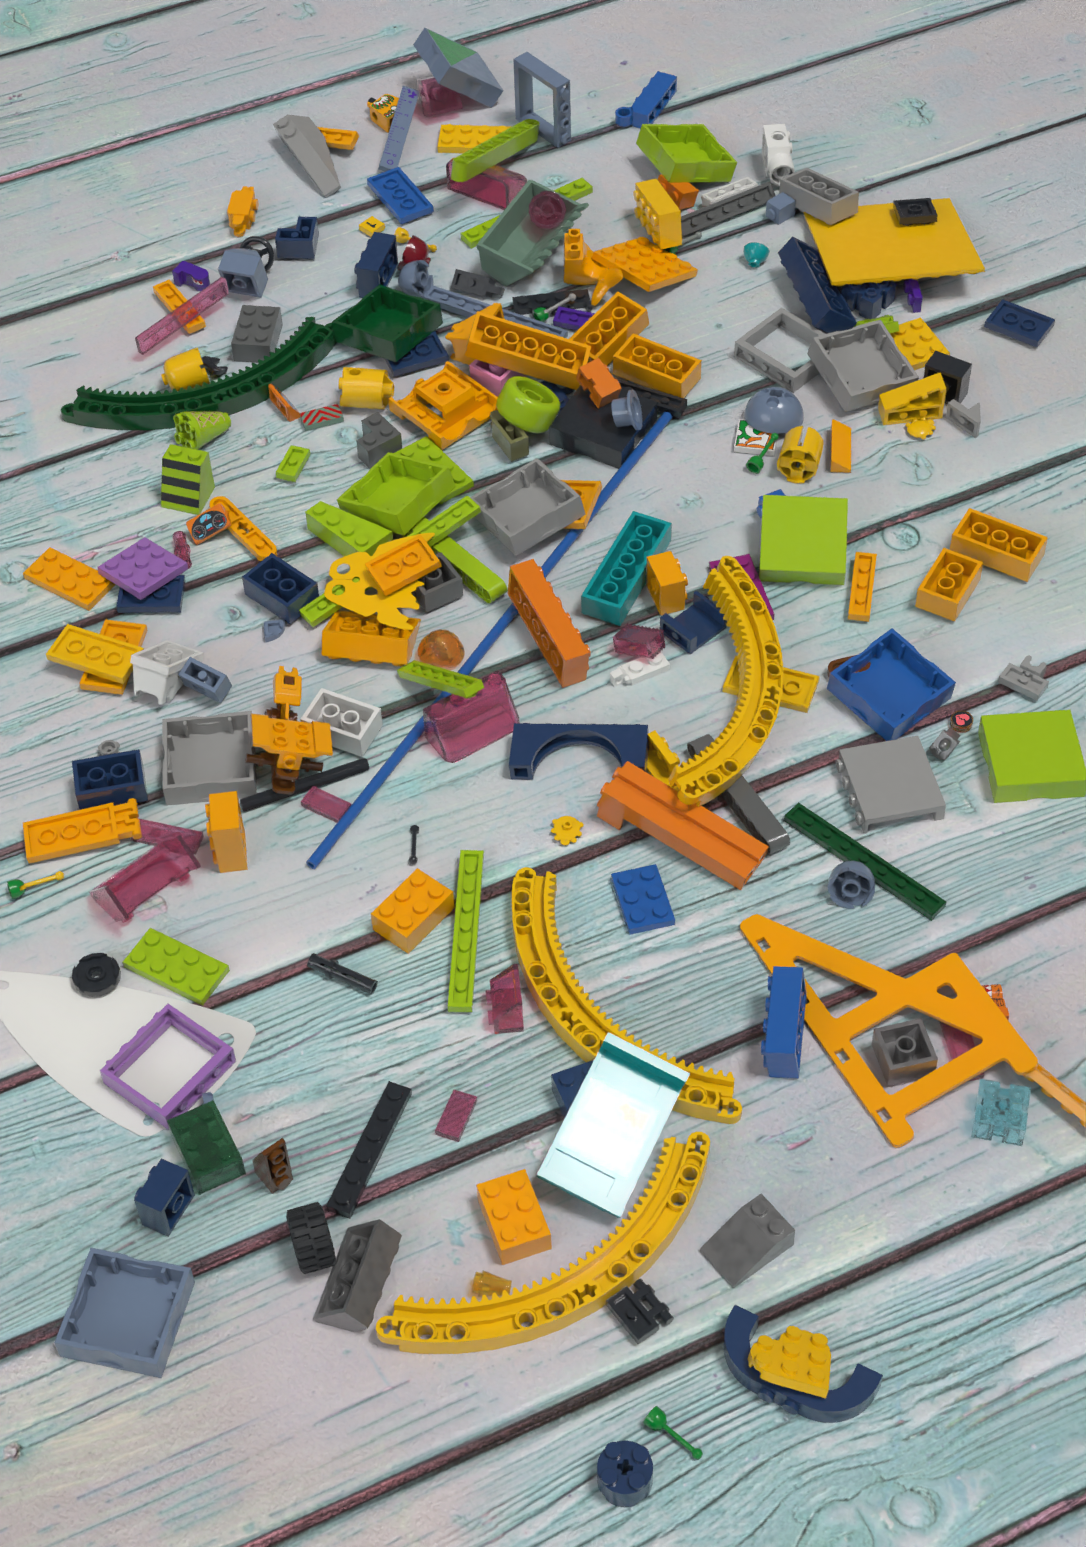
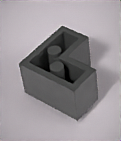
M379 412L361 420L363 437L356 440L358 458L369 469L388 452L395 453L402 449L401 433Z

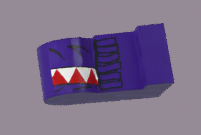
M182 261L172 271L174 285L181 287L185 284L194 287L198 291H205L210 288L209 273L204 268Z

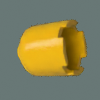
M198 348L175 355L165 361L163 366L164 373L161 374L164 385L169 384L171 390L175 388L176 391H179L181 387L187 390L188 386L195 388L196 384L201 387L203 382L210 384L206 369H201L200 367L203 365Z

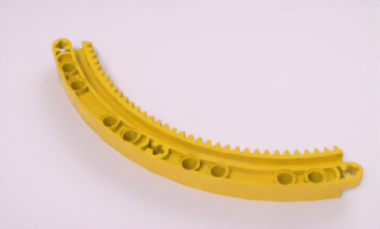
M723 556L717 570L715 568L711 570L703 588L709 589L707 594L713 595L712 601H718L716 607L721 608L719 612L724 614L723 620H728L726 626L730 627L729 633H733L731 639L735 640L733 645L737 646L735 652L738 653L737 659H739L737 664L740 666L738 672H740L738 684L740 686L738 688L739 693L735 710L730 722L723 732L720 733L719 737H716L709 747H705L704 751L701 750L699 755H694L693 759L689 758L686 763L683 761L680 766L675 765L668 779L671 788L675 786L679 788L677 797L682 803L686 805L697 803L698 807L716 798L732 786L750 767L770 734L777 718L783 693L784 669L782 652L774 622L755 584L739 562L731 556Z
M524 867L519 869L513 878L512 923L518 962L527 987L539 1010L558 1036L583 1061L589 1062L595 1059L609 1032L690 1073L672 1111L708 1121L725 1124L737 1123L742 1117V1105L738 1100L732 1098L735 1081L732 1072H729L727 1076H723V1071L719 1070L715 1075L713 1068L704 1072L703 1066L695 1070L694 1063L686 1067L685 1060L676 1063L675 1056L668 1060L667 1053L659 1056V1049L656 1048L650 1051L649 1044L642 1047L641 1039L634 1042L633 1034L627 1037L626 1029L620 1031L619 1024L613 1025L612 1018L606 1019V1012L600 1013V1006L594 1007V1000H589V994L584 993V987L579 986V980L575 979V973L571 972V966L567 965V958H564V950H562V945L559 943L554 907L557 891L556 875L546 871V877L536 876V872L532 868ZM719 1106H722L721 1113H719ZM729 1108L734 1109L733 1114H728Z
M694 1132L689 1135L687 1144L676 1143V1137L665 1138L658 1164L655 1166V1172L652 1173V1180L648 1181V1189L644 1188L643 1196H639L638 1204L633 1205V1212L629 1211L627 1219L621 1220V1227H615V1234H608V1241L601 1240V1248L595 1245L593 1247V1254L588 1251L585 1253L586 1260L578 1257L577 1266L569 1263V1271L560 1268V1276L552 1272L551 1280L549 1281L547 1278L542 1277L541 1285L534 1280L532 1281L531 1289L524 1284L522 1292H519L514 1287L512 1295L503 1290L502 1297L499 1298L496 1293H493L492 1299L489 1300L484 1294L479 1302L475 1296H472L470 1303H467L465 1297H462L460 1304L456 1303L455 1298H451L449 1304H446L444 1298H441L439 1304H435L434 1298H431L428 1304H425L423 1297H420L419 1301L414 1303L413 1296H410L407 1302H404L403 1295H400L394 1301L393 1316H383L377 1321L376 1334L378 1339L386 1344L399 1345V1350L402 1352L418 1354H463L496 1350L529 1342L562 1330L598 1311L606 1305L608 1298L624 1287L628 1286L629 1288L635 1281L652 1267L672 1243L688 1217L700 1191L710 1151L709 1136L703 1132ZM697 1141L702 1142L700 1153L695 1152ZM692 1177L694 1178V1180L690 1181L686 1180L685 1178ZM680 1202V1203H682L683 1205H682V1206H676V1205H674V1203ZM644 1253L646 1254V1256L638 1257L636 1256V1254ZM616 1273H622L625 1276L618 1278L614 1275ZM554 1311H560L563 1314L559 1316H554L551 1313ZM524 1322H531L533 1325H531L530 1327H524L521 1324ZM388 1325H391L393 1330H390L388 1334H385L384 1329H386ZM399 1327H400V1337L397 1336V1333H396V1331H397V1332L399 1331ZM426 1334L432 1336L431 1338L426 1340L420 1338L421 1336ZM457 1334H461L464 1336L463 1338L458 1340L452 1338Z

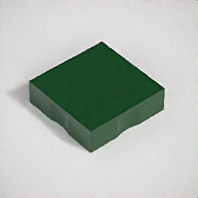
M380 284L365 295L356 305L347 309L332 321L335 342L397 362L443 324L440 303L407 295L399 290Z

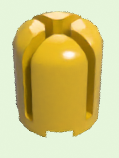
M803 426L794 427L785 435L777 461V470H780L789 482L805 483V480L816 475L824 443L821 435L811 427L807 429L803 446L801 442Z

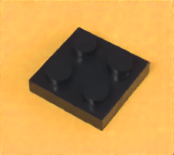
M931 198L893 200V209L900 225L909 226L914 223L930 224L931 222H937L938 215Z

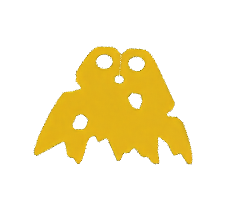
M423 533L421 535L428 542L435 533ZM420 534L381 544L372 556L367 552H356L337 559L330 566L329 576L333 580L326 584L325 597L331 602L365 617L377 612L378 621L385 625L413 630V626L407 623L409 618L401 614L397 608L419 609L416 597L411 592L415 591L417 587L423 586L424 583L415 580L385 596L367 571L365 563ZM348 564L350 570L346 574H339L337 572L338 566ZM354 577L360 578L356 583L352 581ZM343 585L345 591L341 595H334L332 593L333 587ZM373 587L377 589L378 593L376 595H366L365 589Z

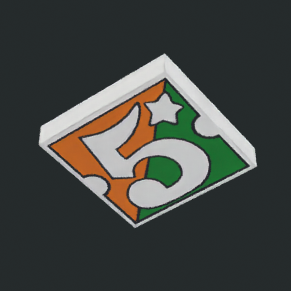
M739 419L734 452L760 455L771 439L772 433L759 431L751 427L744 419ZM776 441L772 443L765 455L774 456Z

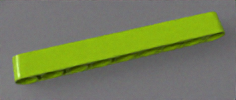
M525 119L455 157L452 163L451 179L457 182H465L535 143L538 140L540 122L534 119Z

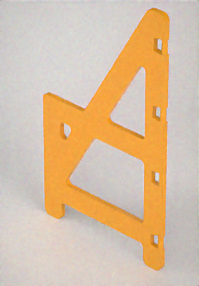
M758 914L748 917L740 924L741 932L758 953L772 976L773 966L796 967L794 961L801 959L877 993L874 998L839 1018H833L805 979L806 999L809 1003L806 1004L804 1021L893 1147L900 1148L911 1142L914 1138V1131L905 1119L908 1115L996 1064L1006 1061L1018 1075H1026L1038 1066L1037 1057L956 953L947 955L909 978H903ZM762 940H765L770 947L764 952L758 945ZM948 985L953 989L957 997L954 999L939 994L937 990ZM905 1008L914 1009L982 1040L981 1044L892 1095L886 1093L850 1042L854 1037ZM841 1051H844L849 1058L844 1064L836 1055ZM885 1109L891 1119L884 1123L877 1112Z

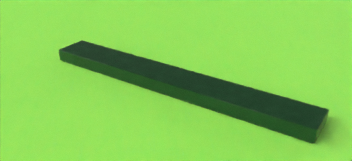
M799 802L784 815L786 823L842 861L863 863L873 873L876 884L932 921L946 907L947 901Z

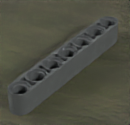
M710 734L687 743V749L692 759L694 755H699L701 750L704 751L705 747H709L710 743L714 742ZM743 776L720 794L750 834L769 846L766 854L770 855L790 845V838L786 830Z

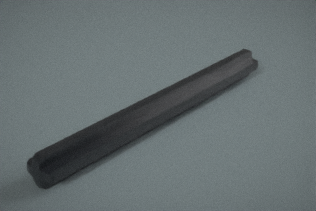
M361 758L296 780L293 794L276 793L269 789L240 799V806L243 811H248L368 771V760Z

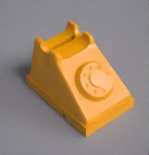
M494 303L479 311L505 319L500 303ZM476 314L460 323L454 324L451 328L454 331L448 332L445 336L453 344L455 353H452L450 356L452 360L467 365L476 360L464 356Z

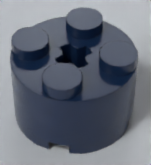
M626 1440L610 1442L606 1445L597 1462V1484L600 1492H602L608 1502L618 1507H632L649 1495L653 1485V1462L646 1447Z

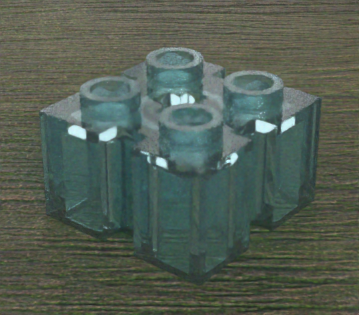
M980 1079L971 1137L991 1141L992 1136L1002 1137V1143L1022 1146L1026 1133L1031 1087L1010 1084V1089L1000 1087V1082Z

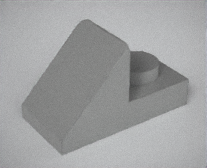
M954 399L948 402L946 418L974 438H977L981 423L980 403L967 409Z

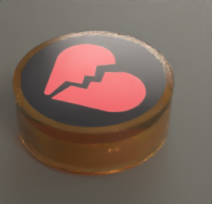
M956 711L951 716L950 726L957 732H968L973 726V716L967 711Z

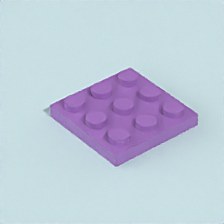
M144 537L97 568L100 575L141 600L188 570V564L186 561Z

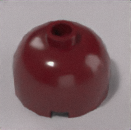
M412 235L402 254V261L399 262L397 270L401 271L406 264L416 260H424L429 265L431 258L428 257L429 248L425 241Z

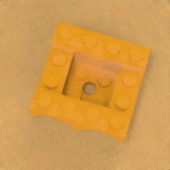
M449 361L445 362L443 370L424 381L423 378L415 381L414 388L405 398L401 400H394L392 397L388 398L389 410L401 420L409 419L428 434V438L441 450L491 419V411L498 410L496 407L498 397ZM429 403L442 412L443 418L425 405Z

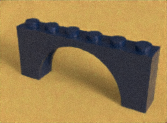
M514 723L509 758L511 779L533 780L537 767L545 757L559 748L574 744H589L603 748L618 760L621 768L629 761L647 772L649 751L648 725Z

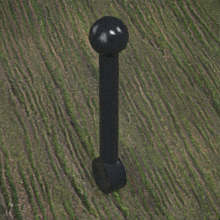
M417 825L410 827L412 848L409 863L413 865L418 861L416 857V839L419 827Z

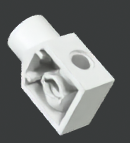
M785 124L763 125L762 160L766 178L770 177V181L776 186H780L781 178L795 173L793 160L790 155L793 150L792 142H790V132L786 131Z

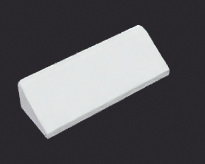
M745 177L702 194V206H709L757 187L758 183L749 177Z

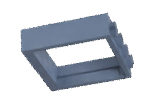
M529 52L514 58L516 120L519 122L525 119L539 121L538 135L557 148L570 142V80ZM532 76L553 90L554 126L533 111Z

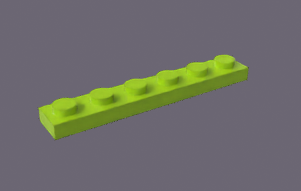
M416 660L397 669L400 678L464 698H472L477 695L478 691L484 688L481 679Z

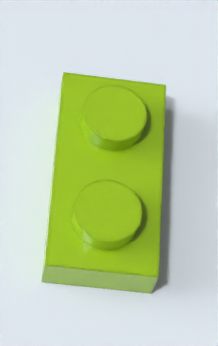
M291 445L276 470V478L296 482L310 457V449Z

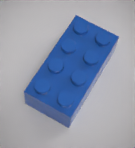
M773 966V976H768L770 997H766L765 1004L768 1018H764L763 1032L766 1033V1040L761 1042V1055H764L763 1066L768 1068L769 1077L799 1079L807 997L803 967Z

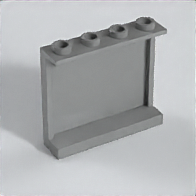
M919 736L840 749L839 759H836V768L838 773H842L843 788L849 792L850 807L855 809L856 823L858 826L861 825L864 834H867L869 824L932 813L935 821L944 819L946 804Z

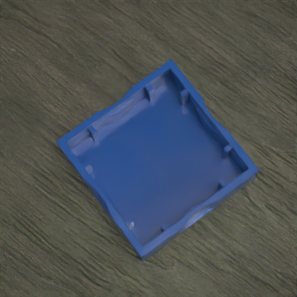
M891 628L873 641L862 653L851 657L833 670L829 676L827 690L883 739L890 741L898 739L950 700L956 682L933 662L924 658L912 644ZM871 662L869 669H867L866 671L855 673L856 671L865 667L867 663Z

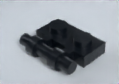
M641 1278L633 1284L637 1289L634 1294L626 1286L606 1300L608 1309L637 1344H640L659 1330V1324L656 1322V1319H661L666 1325L674 1320V1317L669 1313V1307L665 1302L659 1301L654 1294L655 1290L649 1284L646 1285ZM647 1301L652 1309L647 1311L641 1302Z

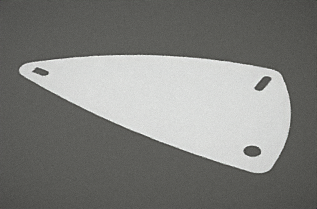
M0 971V980L9 983L7 989H0V1019L20 1046L64 1089L99 1114L140 1136H152L166 1128L155 1120L149 1126L144 1125L143 1120L146 1113L105 1085L100 1070L106 1065L107 1060H111L119 1052L123 1044L128 1043L136 1035L137 1031L153 1018L156 1012L159 1013L167 1004H170L216 1037L224 1033L231 1034L234 1037L231 1047L234 1050L236 1062L207 1091L212 1094L223 1085L240 1064L256 1035L255 1027L247 1021L177 999L117 986L110 993L103 996L89 997L82 995L76 990L72 978ZM171 1025L119 1079L151 1102L158 1103L160 1108H162L214 1054ZM201 1097L179 1120L187 1116L189 1113L198 1108L202 1103H204L203 1097Z

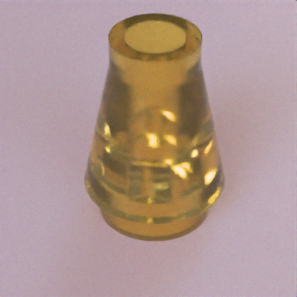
M482 1270V1273L475 1272L472 1293L478 1294V1297L484 1294L492 1296L493 1293L502 1296L503 1290H506L510 1295L512 1280H506Z

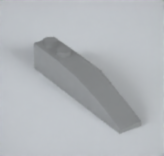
M287 114L273 124L281 140L326 198L341 188L326 139L310 117Z

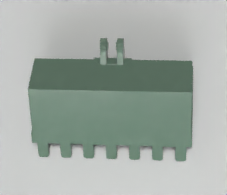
M528 180L476 245L477 250H479L482 270L505 287L533 273L534 270L543 266L545 263L543 260L552 254L550 250L560 244L558 240L564 238V234L567 233L566 231L573 227V221L580 218L582 215L580 212L585 210L589 204H580L533 180Z

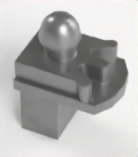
M951 727L947 731L944 729L929 747L931 753L940 760H946L959 744L958 738L961 735Z

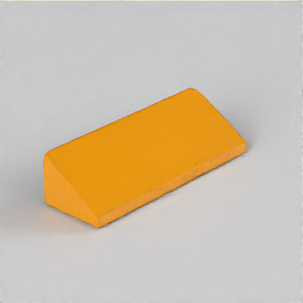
M832 419L830 472L851 473V428Z

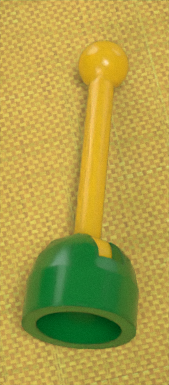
M58 871L55 875L24 883L19 879L7 881L10 896L12 899L22 896L27 887L55 879L62 880L64 873Z

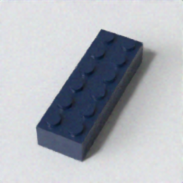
M792 236L778 252V255L781 259V264L787 270V276L793 282V288L800 296L799 300L806 308L805 312L812 320L811 324L827 334L852 329L857 322L838 286L831 285L818 249Z

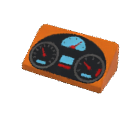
M269 384L270 400L289 422L300 418V412L288 398L274 385Z
M221 503L186 522L196 545L232 525L229 513Z

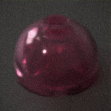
M552 191L540 192L532 198L529 204L531 221L536 227L543 230H551L558 227L566 215L564 201L559 194Z

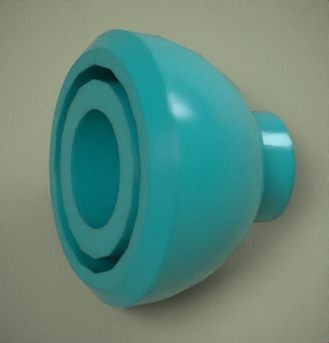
M752 242L744 246L743 252L746 260L749 262L748 265L757 268L767 259L770 250L764 244Z

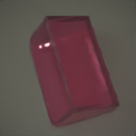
M454 158L446 164L448 190L503 210L507 208L527 183L525 176L497 165L486 169L465 182H457L451 179Z
M498 670L481 679L484 688L478 691L476 696L464 698L451 694L423 709L425 738L446 762L455 763L513 733L514 723H520L506 679Z

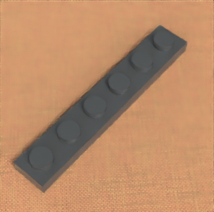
M769 181L681 216L682 237L767 203L768 200L776 196L771 182Z

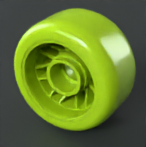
M514 376L509 378L504 384L497 398L496 407L501 416L514 426L532 433H543L549 430V426L554 422L560 410V402L558 397L543 384L527 377Z

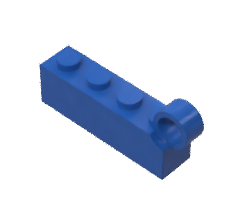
M657 71L654 77H651L648 85L643 88L639 97H636L631 107L616 109L615 123L622 127L632 124L633 127L640 129L642 124H653L677 92V76Z

